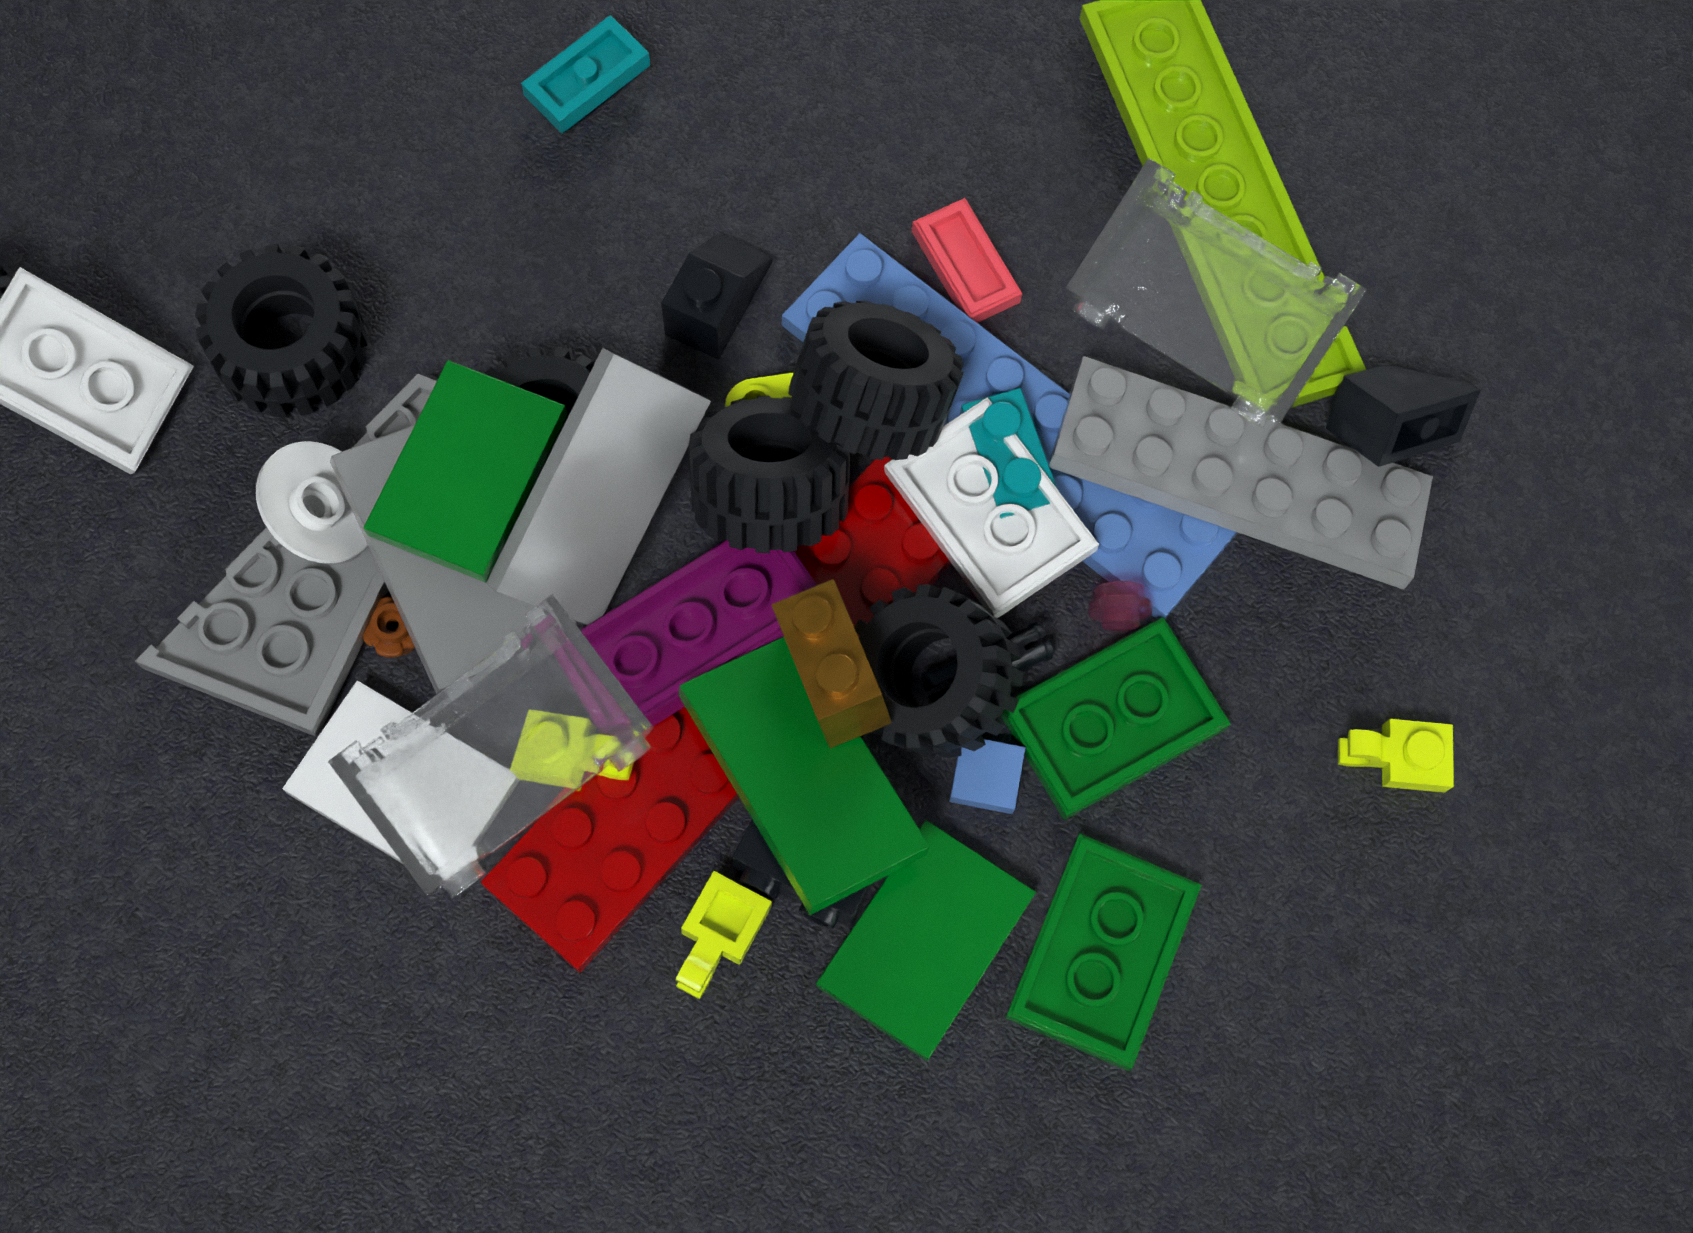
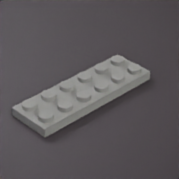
M1086 356L1082 357L1077 368L1049 462V468L1403 590L1413 580L1433 478V476L1395 463L1378 467L1355 449Z

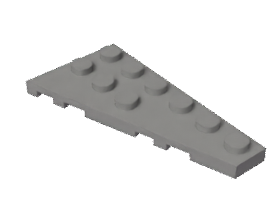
M417 374L366 426L367 433L353 447L415 425L437 381ZM304 504L306 509L316 516L315 511L310 506ZM266 527L225 569L226 576L199 604L193 601L177 618L180 623L156 648L151 644L135 662L142 669L318 737L364 642L363 633L371 620L379 600L386 597L388 588L369 546L349 560L338 563H318L304 559L286 549Z

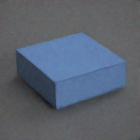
M984 739L986 745L976 751L961 747V756L957 757L949 802L1013 814L1026 747Z

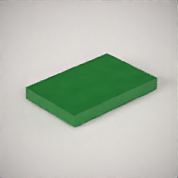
M447 360L363 527L367 536L486 583L567 416L565 405Z
M1163 617L1017 696L1016 699L1019 702L1014 713L1004 709L1001 714L1017 744L1021 747H1026L1024 753L1026 759L1063 820L1070 818L1222 733L1231 725Z
M925 820L919 830L930 846L927 855L888 875L817 981L816 987L927 1062L1036 892Z
M1079 833L1005 1018L1126 1071L1132 1070L1202 885Z

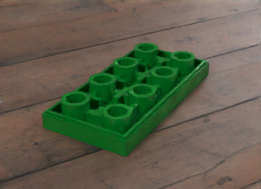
M784 637L679 685L678 696L809 915L834 904L927 855L930 848L929 844L861 736L829 748Z

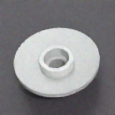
M296 442L277 450L268 458L259 472L256 483V501L261 518L270 533L281 545L304 559L318 563H338L349 560L361 553L368 544L330 463L331 456L342 451L319 442ZM304 504L310 506L315 511L316 516L312 515Z

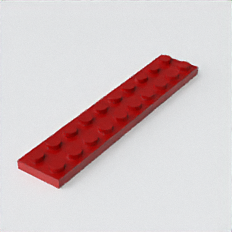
M884 457L883 460L875 459L849 487L848 513L844 521H839L838 530L832 535H821V542L813 546L800 545L797 546V551H794L817 586L834 579L854 627L859 619L870 622L874 615L869 607L879 599L892 604V592L903 587L916 593L918 585H932L951 564L885 474L884 465L893 460L890 457ZM686 707L625 743L623 751L634 753L636 756L629 780H616L586 773L581 791L567 789L480 882L486 890L579 973L586 968L739 799L738 794Z

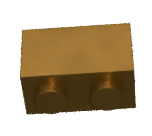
M834 579L771 604L829 748L892 723L878 683Z

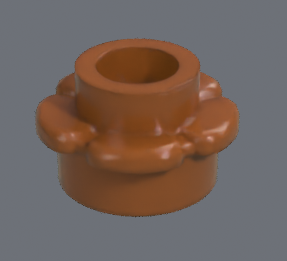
M381 598L363 633V640L368 646L373 645L377 654L388 658L404 656L412 652L415 646L393 598ZM396 621L399 623L397 630L389 631L387 630L388 623Z

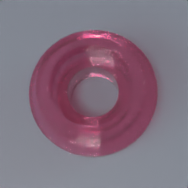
M1131 581L1103 583L1094 589V600L1088 604V614L1090 618L1101 621L1102 628L1106 630H1132L1140 626V620L1152 614V601L1145 597V587L1140 583Z

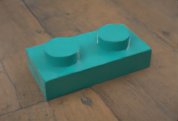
M609 15L521 83L523 95L563 134L650 66L649 52Z
M1021 388L988 397L992 404L985 410L982 418L969 425V430L978 455L988 459L996 468L998 485L993 495L996 507L1004 504H1015L1029 511L1050 504L1038 488L1041 481V471L1038 465L1027 458H1016L1004 443V438L1016 434L1056 487ZM985 398L962 404L960 415ZM983 467L985 476L990 487L991 476L987 469ZM1002 513L1000 518H1006L1015 515V513Z

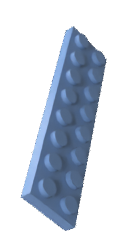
M859 233L782 314V326L802 342H804L812 317H816L817 312L824 307L833 308L834 303L837 302L856 303V301H869L873 304H886L920 317L922 321L932 324L940 330V335L949 339L956 347L955 353L961 356L963 362L961 370L963 376L944 425L960 416L962 404L1021 388L1049 465L1069 393ZM1050 468L1058 491L1099 543L1097 551L1084 559L1083 562L1157 620L1162 617L1166 619L1238 533Z

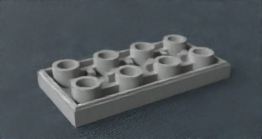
M602 348L486 584L496 592L586 625L602 617L689 446L690 434L696 432L711 401Z
M413 425L332 455L330 463L436 694H439L553 646L557 642V638L543 608L496 592L483 581L367 536L363 527L415 426Z

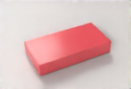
M965 198L913 221L911 232L954 305L976 323L1021 302V290Z

